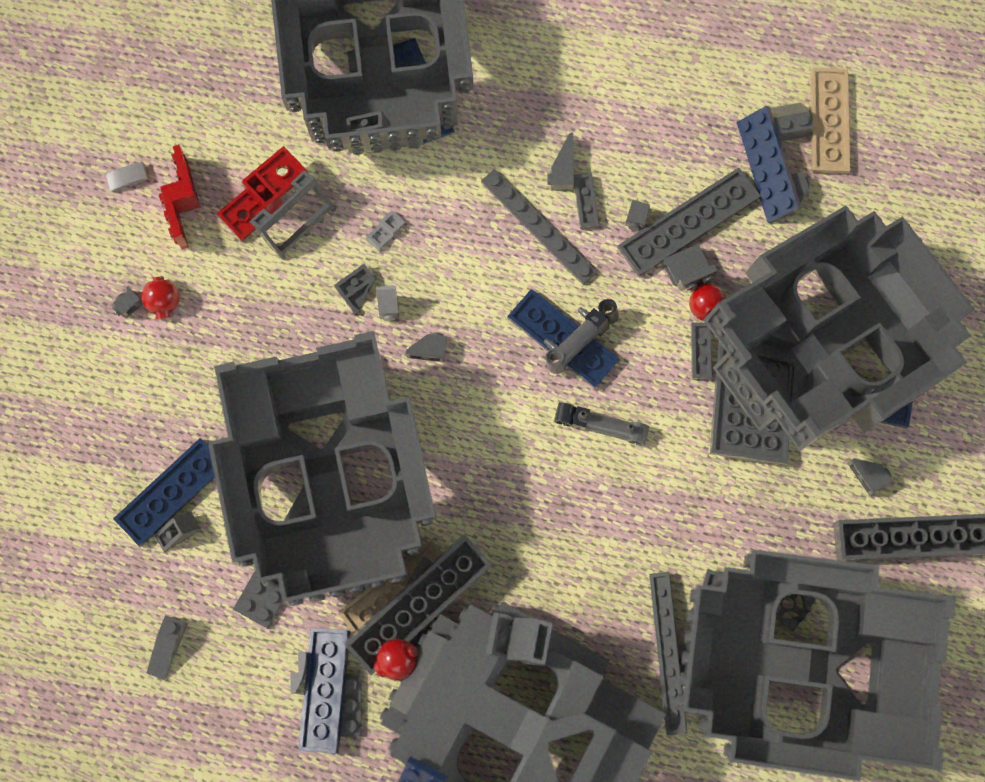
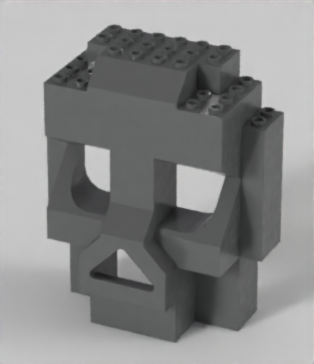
M271 0L281 96L286 110L299 112L302 109L303 119L312 142H326L328 149L334 152L348 148L349 154L361 155L367 151L379 153L384 149H390L391 151L400 150L402 147L415 149L423 145V139L428 141L437 140L441 137V126H444L445 129H450L458 125L456 92L467 93L473 90V70L464 0H397L394 7L385 15L384 19L375 29L369 28L348 12L344 6L346 4L380 0ZM424 30L434 36L436 55L430 62L419 66L396 68L392 32ZM354 37L357 73L325 75L315 68L314 50L320 43L331 39ZM382 111L390 121L389 128L347 132V118Z
M845 205L761 254L745 272L752 283L719 302L704 319V322L727 352L713 369L760 432L778 421L797 449L801 451L828 432L838 429L852 419L856 421L864 433L964 366L967 361L956 347L971 335L960 321L975 309L903 216L886 226L875 211L857 220L853 212ZM811 272L815 273L839 305V307L818 320L814 318L802 302L797 291L798 282ZM866 341L890 375L878 382H868L853 370L843 355ZM758 357L793 366L790 400Z
M374 331L354 335L355 339L317 347V352L279 360L276 356L237 365L235 362H229L214 366L228 437L208 441L231 560L232 563L238 564L241 567L254 565L257 583L272 588L280 587L283 603H289V606L304 604L303 600L305 599L318 602L326 600L325 596L327 595L334 598L346 595L345 591L349 590L352 593L365 591L366 586H371L373 589L383 587L385 582L391 580V583L404 581L403 577L408 575L403 554L411 557L419 555V551L423 550L418 524L421 523V526H428L433 524V520H437L410 398L406 397L390 401ZM340 412L345 414L340 425L323 449L316 447L288 428L289 424ZM365 450L381 451L389 460L393 479V486L390 492L380 499L353 505L344 455ZM301 465L311 515L284 521L270 519L262 508L261 489L265 478L277 470Z
M752 549L744 557L743 567L747 569L724 567L715 575L714 586L697 584L695 589L692 588L690 602H693V607L687 612L686 623L690 624V628L685 631L684 644H688L687 651L683 652L682 656L685 673L680 674L679 685H683V694L679 693L678 706L681 707L683 712L703 714V717H699L698 729L702 731L701 734L706 737L729 740L728 743L724 744L723 756L727 757L728 762L859 782L861 779L862 760L942 771L943 749L939 748L942 704H938L941 662H946L949 619H954L956 597L878 587L880 569L878 565ZM790 594L808 596L819 600L825 606L829 619L826 646L774 639L776 611L783 597ZM869 644L872 647L868 696L867 703L862 705L838 676L836 668L865 645ZM769 681L822 689L820 716L818 723L811 731L798 734L782 732L773 728L767 718L766 710Z
M501 602L500 606L495 605L491 615L471 604L469 608L464 607L459 616L460 624L442 615H439L438 618L435 617L429 626L431 631L427 635L424 633L418 643L420 649L413 672L407 678L399 681L401 682L397 690L393 689L388 698L391 701L389 709L385 707L380 716L382 720L381 725L400 735L399 738L392 740L388 748L391 751L389 756L405 765L409 757L412 756L448 777L446 782H470L459 774L457 758L472 727L523 755L509 782H558L548 743L587 730H592L594 736L570 782H637L652 753L649 748L666 714L603 680L602 674L610 660L552 628L545 665L554 672L557 678V689L544 716L494 690L493 687L509 660L486 655L493 614L501 613L514 618H531Z

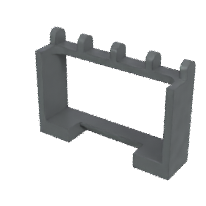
M305 170L291 182L292 186L298 191L272 215L262 209L250 221L269 248L282 260L285 259L283 254L291 247L295 249L297 247L296 242L304 234L307 236L311 234L309 230L318 221L321 224L324 222L322 217L330 210L334 212L336 210L317 180ZM313 189L324 203L323 206L280 247H277L266 231Z

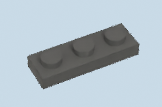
M592 173L575 174L574 188L580 229L598 228L599 222Z
M691 322L692 380H711V330L706 323Z
M346 675L340 737L361 736V675Z

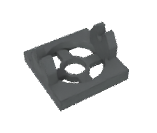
M798 594L783 597L780 601L781 609L778 613L776 612V619L791 631H794L811 611L812 605L816 601L815 598L800 595L803 601V609L801 610L796 606L795 602ZM785 598L793 600L794 606L792 609L788 610L783 607L782 602ZM786 611H793L798 614L797 617L791 619L783 617Z

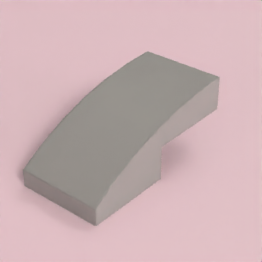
M144 162L134 163L106 174L110 191L112 192L119 191L129 185H138L149 179Z
M391 210L379 221V225L366 236V241L380 252L404 226L406 221Z
M298 652V673H290L291 694H297L302 686L306 675L308 652Z

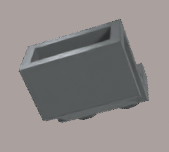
M699 244L664 258L663 266L672 284L677 285L680 291L685 289L690 291L696 288L699 283L711 282L715 279L714 277L718 271L715 264L709 266Z
M494 613L486 655L504 660L523 661L524 664L545 666L552 623L540 619L514 618L501 613Z

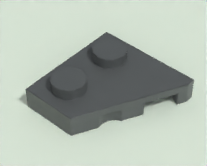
M363 264L334 284L337 292L355 315L360 310L369 293L375 277L367 266Z

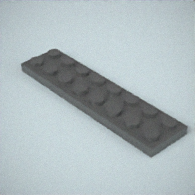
M738 167L619 244L617 248L637 276L640 277L663 262L664 258L674 255L760 199L761 195Z
M305 484L284 520L311 515ZM254 571L233 610L268 629L283 603L280 587L272 588L257 583Z

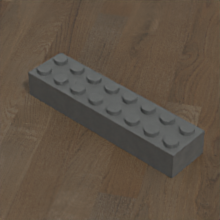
M985 514L838 520L833 523L836 559L839 561L859 562L985 556Z
M461 535L343 644L372 676L375 673L374 664L377 662L378 651L384 643L392 639H403L409 642L492 566L491 563L466 535Z

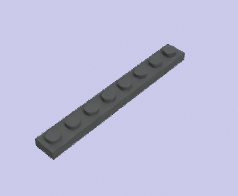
M495 169L481 180V183L582 285L597 273Z
M670 572L649 574L663 709L666 714V735L688 734L686 713L681 711V707L678 706L679 693L683 694V686L679 685L681 668Z

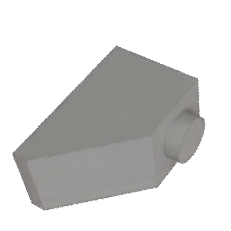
M396 286L376 287L380 319L390 322L394 321L395 318H399Z

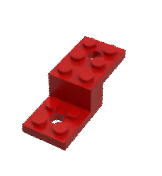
M180 144L172 146L174 153L171 156L178 169L176 174L179 181L160 186L162 193L159 194V198L165 207L163 212L166 221L170 225L168 230L171 239L174 240L175 245L185 249L189 246L180 213L201 208L187 157Z
M283 146L241 181L245 190L216 214L242 242L256 230L250 221L262 209L272 215L283 205L281 198L293 188L291 182L304 170L307 173L309 172ZM281 168L287 169V173L283 176L277 174ZM241 212L248 213L247 218L243 220L239 219L238 215Z

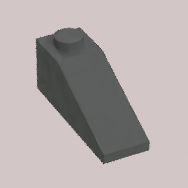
M573 132L569 133L551 167V174H547V185H551V191H573Z
M165 615L155 640L146 674L162 680L166 679L188 623Z

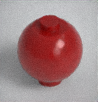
M164 276L152 277L153 281H149L142 290V303L150 313L155 314L156 319L171 318V312L177 308L180 301L179 289L171 280H164Z
M704 282L699 283L693 289L689 298L690 311L697 319L704 321L719 302L726 299V295L716 285Z
M403 639L387 641L378 651L377 662L374 664L375 672L380 677L385 676L394 681L407 678L413 672L417 663L418 651L416 647Z

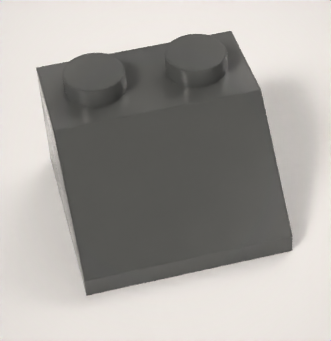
M801 102L771 107L781 141L810 136L813 130L810 113Z

